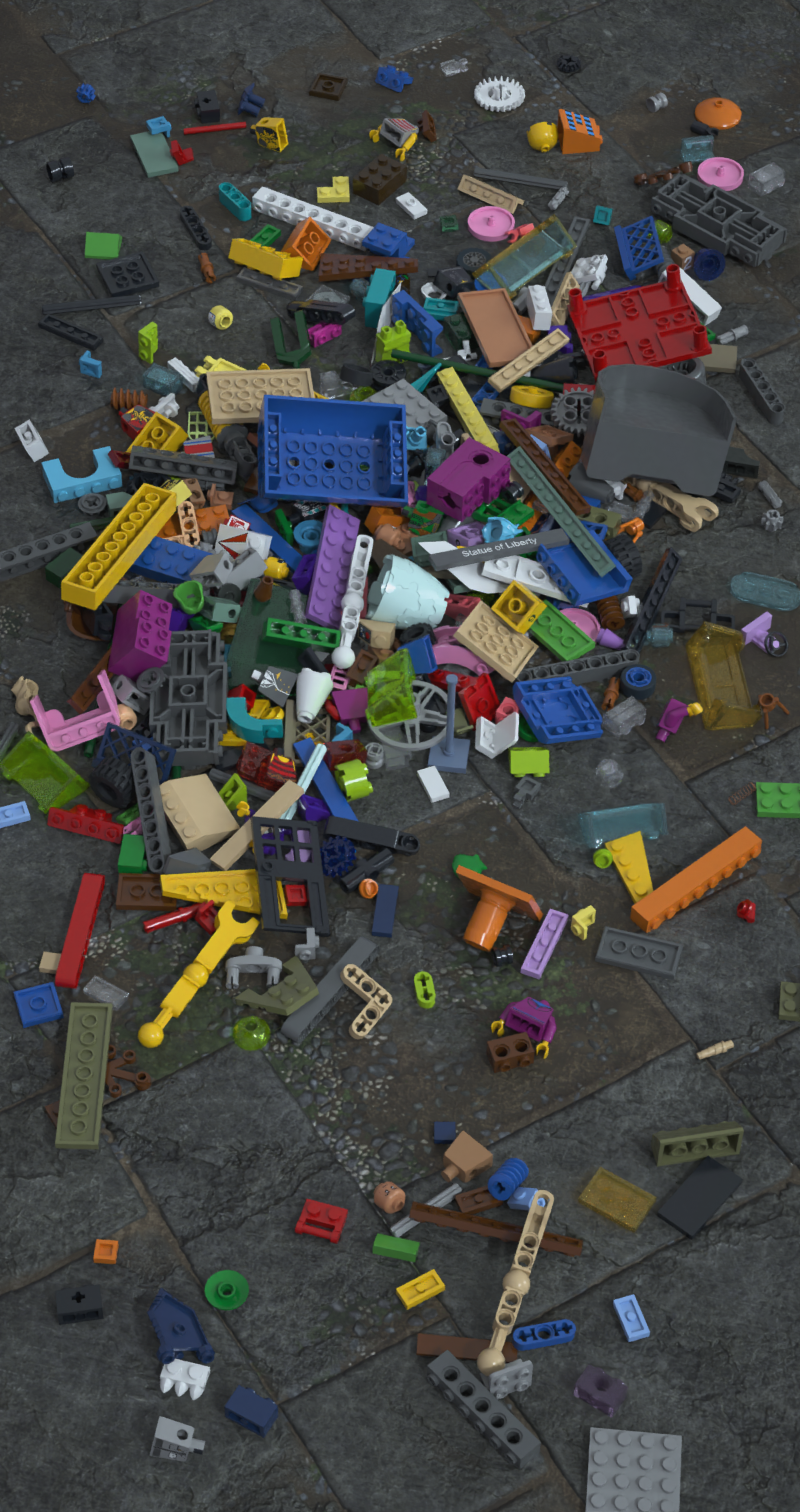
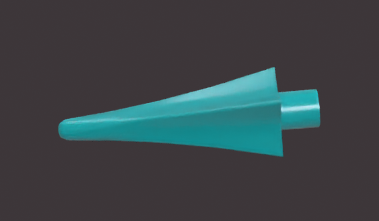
M439 362L410 385L422 393L442 364Z

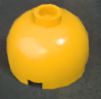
M547 122L537 123L530 127L529 132L528 130L526 132L529 145L534 150L547 152L557 144L558 129L554 123L552 125H547Z

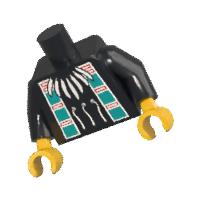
M294 501L291 505L292 514L287 516L286 519L291 522L292 526L306 520H316L323 523L327 505L320 502ZM330 503V505L340 509L338 504Z

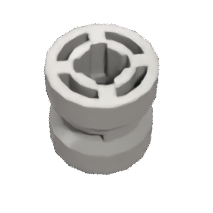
M661 92L656 94L655 97L652 96L646 100V106L652 113L668 105L667 97Z
M372 742L365 746L364 762L370 769H378L383 765L384 749L381 744Z

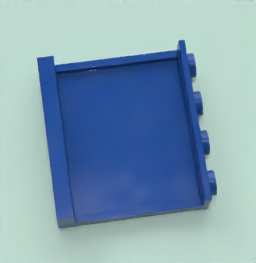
M594 530L588 532L616 565L615 568L603 577L598 574L574 542L548 550L543 544H540L536 554L538 562L544 567L574 607L628 592L633 580Z

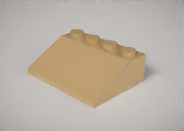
M206 774L168 780L160 784L166 820L185 851L193 848L203 851L234 835L240 829Z

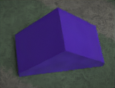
M305 794L298 799V814L302 821L313 820L320 822L332 816L323 800Z

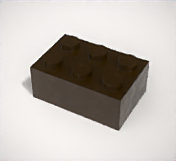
M380 154L353 177V194L379 206L407 181V165Z

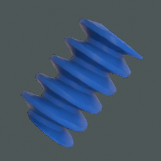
M518 1158L507 1159L488 1181L490 1194L497 1200H507L528 1177L529 1170L527 1165Z

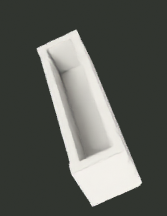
M176 357L168 361V370L192 392H195L199 377Z

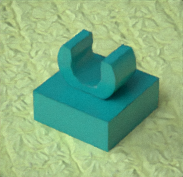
M597 205L593 222L610 225L613 209Z

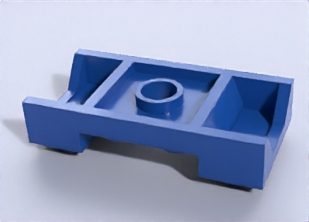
M404 290L394 294L392 299L393 323L395 324L396 321L402 320L406 327L422 341V350L429 356L434 357L442 353L443 350L435 341L436 337L443 330V326Z

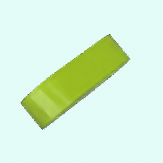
M418 972L414 976L417 1003L421 1008L429 1009L434 1006L436 996L432 976L428 972ZM420 980H424V982H426V986H422V982ZM424 994H427L429 1000H425Z

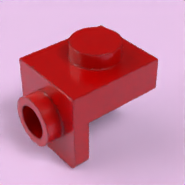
M177 140L171 141L170 154L172 158L177 160L179 166L194 160L191 147L182 150Z
M210 900L208 903L203 902L196 909L197 914L195 920L211 936L216 932L214 919L218 913L213 908L215 903L213 900Z

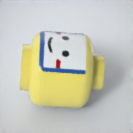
M218 305L210 310L208 319L217 329L225 330L232 324L233 315L227 308Z

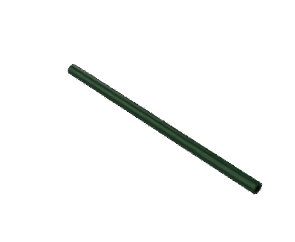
M392 349L391 353L392 358L435 366L440 362L442 364L441 368L453 367L455 371L484 377H491L498 372L493 369ZM522 376L514 382L563 393L564 384Z

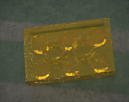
M600 1167L580 1195L578 1202L635 1233L655 1204L656 1197Z

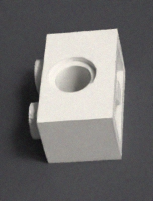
M30 419L15 428L25 450L34 462L49 454Z

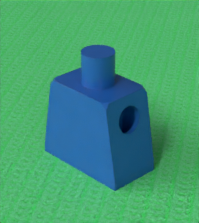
M429 634L401 645L397 648L398 655H393L390 658L392 666L401 665L404 674L432 673L438 669Z

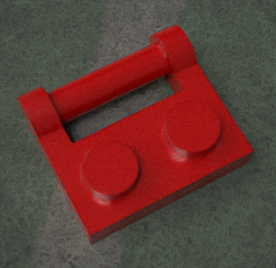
M306 1199L301 1216L295 1227V1233L310 1234L328 1239L331 1243L337 1244L348 1216V1209ZM306 1223H310V1224H314V1225H317V1226L329 1228V1229H332L333 1232H332V1231L325 1230V1229L317 1228V1227H314V1226L306 1225Z

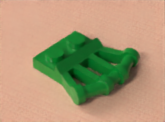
M501 493L489 505L483 502L472 513V517L477 521L488 523L489 517H502L514 525L519 524V526L535 515L534 509L523 504L520 499L511 505L501 500L503 499ZM492 504L503 509V511L495 508L494 506H492Z

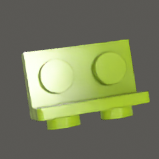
M153 321L138 331L139 357L150 364L153 363V353L158 350L157 324Z

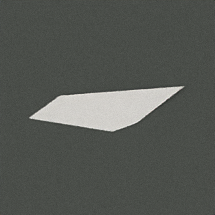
M401 282L382 307L376 334L381 332V327L389 326L391 323L392 299L394 294L400 292ZM376 338L374 343L371 365L376 356Z
M446 541L418 542L430 554L458 549ZM482 562L448 569L469 589L483 593H503L510 585L482 576L484 565Z

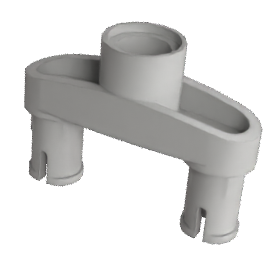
M443 421L437 424L433 434L438 457L436 469L454 453V443L456 442V437L452 433L450 425Z
M247 947L245 956L233 957L226 961V988L232 989V982L234 989L239 988V973H267L266 987L268 989L271 988L273 982L274 986L279 984L282 962L274 957L263 956L264 950L261 947Z

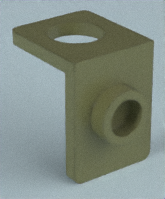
M462 708L455 709L454 737L468 733L474 728L473 725L468 726Z

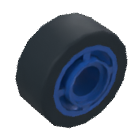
M634 664L622 671L620 688L625 696L635 700H643L654 693L656 674L651 668L641 664Z

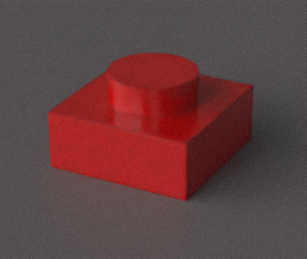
M285 885L284 894L287 906L307 905L305 885Z

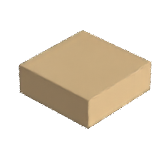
M43 952L39 971L56 974L61 954Z

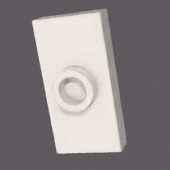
M409 192L396 198V203L413 219L427 214V209Z

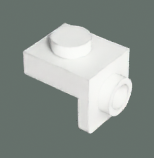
M627 596L621 600L623 617H635L640 607V600L635 598V596Z

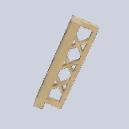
M464 174L457 189L491 205L503 208L514 214L517 205H523L525 201Z
M571 271L566 273L551 307L552 319L550 326L565 324L569 314L567 310V305H569L568 292L573 288H580Z

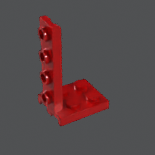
M442 669L427 673L433 685L448 690V684L446 683L447 675L455 674L458 677L455 692H459L458 695L470 726L473 725L474 727L472 731H476V719L482 716L489 721L496 717V711L500 703L488 673L483 672L478 677Z

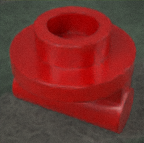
M748 899L740 902L737 906V916L741 919H746L748 923H754L756 904Z

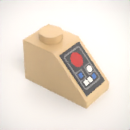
M359 619L358 637L371 647L390 650L395 640V623Z

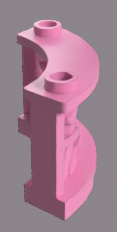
M449 625L433 629L436 641L432 647L437 665L443 663L462 665L474 671L478 676L483 672L489 674L495 670L489 667L479 656L474 655L470 649L454 646L463 645L453 636L459 627H449Z

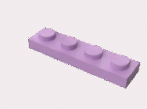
M553 909L549 910L521 967L522 974L540 979L569 918L568 914Z

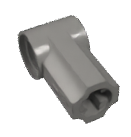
M523 287L518 297L512 302L518 315H522L527 310V287Z

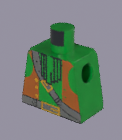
M418 500L415 508L407 505L403 507L401 515L410 518L407 527L409 530L419 536L437 532L444 513L428 505L426 501Z

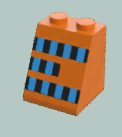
M558 109V141L562 154L600 151L603 139L602 135H599L600 128L599 125H596L595 119Z

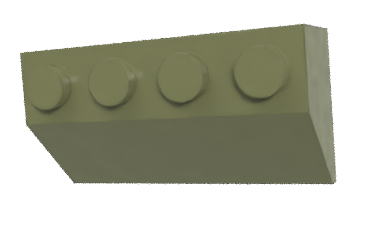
M723 1121L713 1125L703 1124L693 1128H679L667 1132L659 1131L652 1134L651 1148L657 1167L703 1160L707 1156L716 1158L740 1154L744 1130L736 1121Z

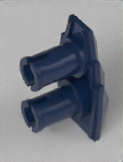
M255 83L244 89L238 107V115L245 111L257 117L260 109L263 107L266 99L253 93L252 90Z

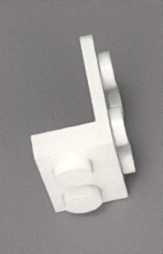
M513 712L496 725L482 716L476 719L475 749L493 759L510 746L516 744L518 741L519 714Z

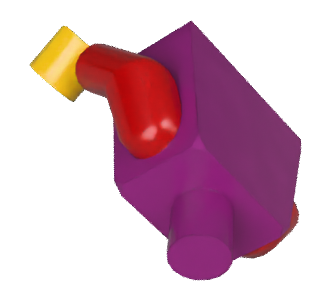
M368 687L333 691L331 699L329 694L322 707L326 709L334 720L339 721L343 725H349V728L355 734L361 732L360 723L367 722L368 705L375 694L368 692Z

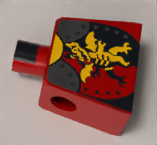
M136 405L130 410L122 407L119 411L122 430L134 441L155 412L141 405Z

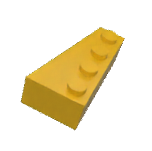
M244 238L232 239L228 257L235 260L234 263L245 264L248 269L259 270L264 275H272V278L276 280L299 277L303 257H290L291 253L275 251V248L261 247V244Z

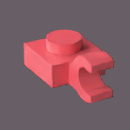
M533 223L524 224L506 231L505 235L511 234L512 236L511 240L507 242L514 243L519 235L520 237L529 235V232L535 229Z

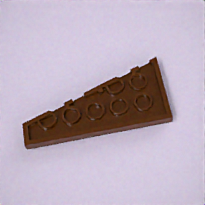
M321 253L318 276L319 282L371 277V274L374 275L376 268L396 271V274L417 273L419 264L418 259Z

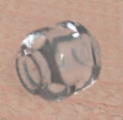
M614 759L602 760L595 771L601 784L609 788L617 787L622 782L624 776L618 762Z

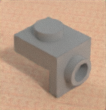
M307 928V944L295 945V956L299 960L305 961L316 959L315 948H319V936H315V928Z

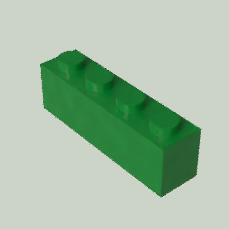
M268 617L263 623L261 641L303 649L311 647L314 651L332 654L335 648L339 647L341 631Z

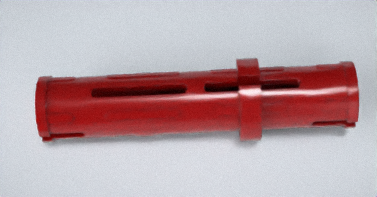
M196 903L185 908L179 907L174 912L143 921V928L146 934L175 923L187 922L188 919L196 917V909L201 904Z

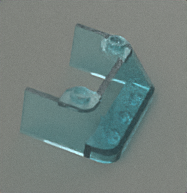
M645 803L578 813V820L585 844L590 845V848L602 847L601 843L613 841L641 831L643 837L647 836V840L658 839L660 834H668L664 803Z

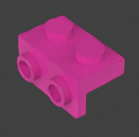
M319 323L309 328L310 344L315 348L342 334V325Z

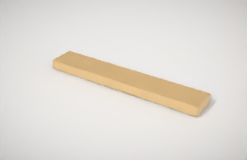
M557 328L489 377L487 382L500 393L569 343L570 339Z
M288 780L253 816L279 819L305 793L304 789ZM250 819L210 858L212 864L223 871H227L250 848L249 843L252 840ZM261 826V834L263 835L270 827Z

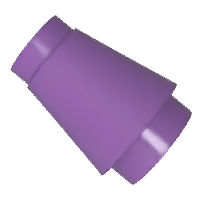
M603 628L596 639L599 645L621 650L620 648L624 641L609 629L605 630Z

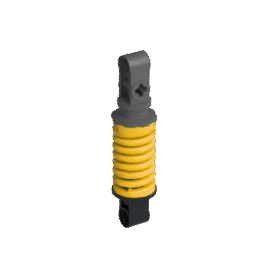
M206 373L200 375L196 387L198 394L197 405L207 420L218 442V446L226 450L232 461H238L237 472L243 476H250L257 458L252 452L247 439L248 430L243 423L212 424Z

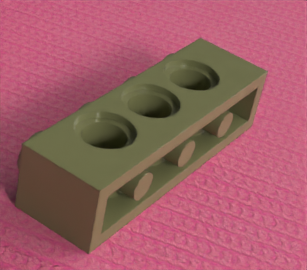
M591 506L590 513L576 516L582 521L608 525L604 539L609 540L616 537L620 530L621 514ZM596 529V534L601 533V530Z

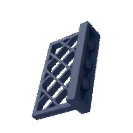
M108 722L97 758L93 759L91 766L97 767L105 758L103 756L105 748L109 746L113 751L114 758L120 759L119 756L127 753L131 762V750L137 747L143 748L142 745L148 743L152 747V754H155L159 763L156 767H160L163 772L162 779H159L160 785L168 779L177 750ZM111 729L117 730L119 739L112 741L110 736ZM129 736L134 737L137 744L129 748L125 739ZM122 741L125 751L118 754L114 744ZM162 750L170 752L168 760L162 762L159 752Z

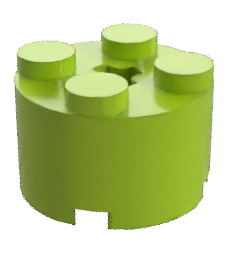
M355 759L335 765L334 768L337 769V771H334L336 782L340 790L344 791L346 795L344 797L347 802L369 796V793L373 792L372 784L366 777L368 768L365 763Z

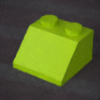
M547 747L508 748L509 771L511 774H514V777H524L530 773H533L534 777H544L545 773H549V749Z

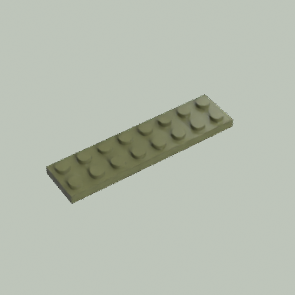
M71 1002L55 1139L56 1148L99 1149L113 1012L112 1003Z

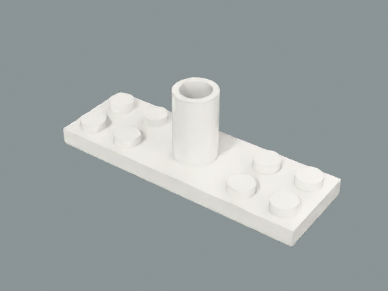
M517 555L484 561L482 576L507 584H511L513 580H516L535 593L538 598L540 594L571 603L539 562ZM586 603V604H583V605H579V606H582V607L587 608V606H588L589 603Z

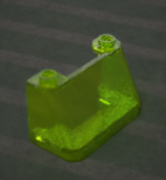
M403 648L367 672V676H364L368 689V708L365 709L367 720H371L372 727L418 718L414 705L415 698L412 680H416V674L409 649Z
M30 731L24 735L0 762V768L4 770L1 774L9 781L12 778L37 800L39 803L37 807L45 814L49 812L51 807L61 808L90 787V784Z

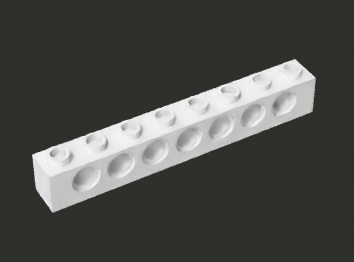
M263 186L252 197L253 210L295 226L306 218L311 217L331 239L363 251L368 249L362 246V240L374 228L372 226Z

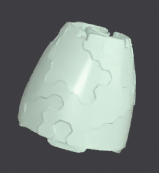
M393 554L386 555L383 559L384 565L377 581L371 584L367 597L369 607L365 618L367 620L395 623V629L407 630V627L411 628L413 624L418 625V623L423 624L424 622L429 623L432 629H436V624L441 622L445 613L447 602L444 598H449V591L435 577L412 561Z

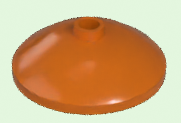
M708 98L700 102L695 108L696 120L709 125L710 128H717L719 130L729 129L736 126L741 120L742 113L738 105L725 98Z

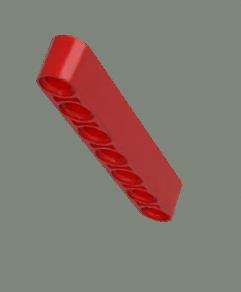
M85 872L83 874L56 972V987L77 989L104 890L105 875Z

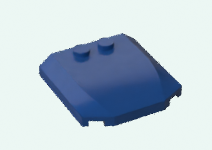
M570 676L515 682L513 686L514 700L538 742L551 744L600 738L603 730H601L602 716L587 691L581 685L578 687L571 682L572 678Z

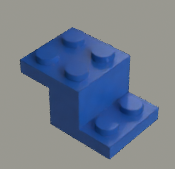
M379 222L362 240V246L369 248L370 252L382 257H404L415 244V239L408 237L407 233Z

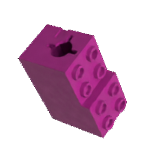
M469 437L427 478V504L463 522L483 502L489 505L494 499L498 498L504 487H508L510 483L511 458Z
M139 590L118 609L108 671L119 676L123 674L137 683V679L143 671L152 667L161 668L167 663L172 631L169 630L173 604L143 590Z

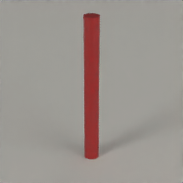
M246 122L183 128V133L187 135L246 128Z

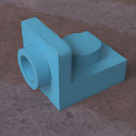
M164 116L146 121V126L152 135L163 132L167 138L170 137L171 124L169 121L167 122Z
M87 350L79 359L81 373L100 378L102 375L101 361L92 359L91 352Z
M340 722L336 724V735L332 739V753L339 756L353 744V731Z

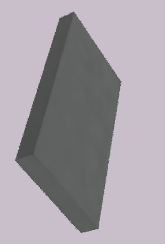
M605 926L595 962L674 980L683 944Z

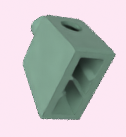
M203 595L204 606L199 613L211 621L237 623L238 618H245L246 608L240 607L238 603L230 599Z

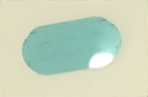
M743 572L741 575H735L731 580V594L739 601L780 611H791L800 605V589L791 581L753 572Z

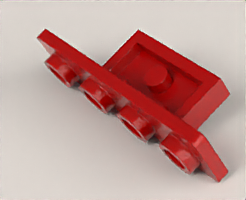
M83 804L75 805L70 811L56 807L49 809L47 825L117 844L122 842L124 825L111 822L112 814L106 813L103 809L94 810Z

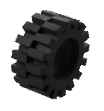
M425 622L423 624L418 623V625L413 624L411 628L407 627V631L404 630L403 634L400 635L402 644L427 634L430 636L432 645H435L436 641L432 627L429 623Z

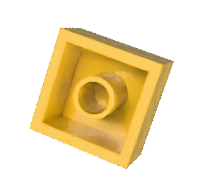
M513 580L491 609L517 632L525 634L547 605L522 583Z

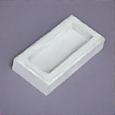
M435 766L417 771V776L431 803L449 798V791Z

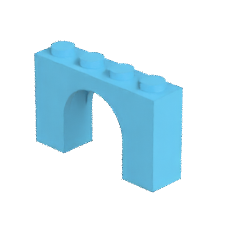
M110 446L93 450V460L97 470L86 478H73L67 475L62 468L59 458L41 462L43 476L54 503L82 497L89 493H98L123 487L120 469L115 467L108 456V453L111 451Z

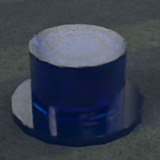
M704 248L695 254L694 271L700 279L706 281L714 280L724 271L725 258L720 251Z

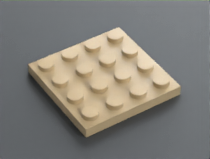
M483 601L477 604L453 635L460 644L469 648L474 655L479 656L489 667L494 668L504 679L509 680L511 683L539 647L524 634L513 629Z

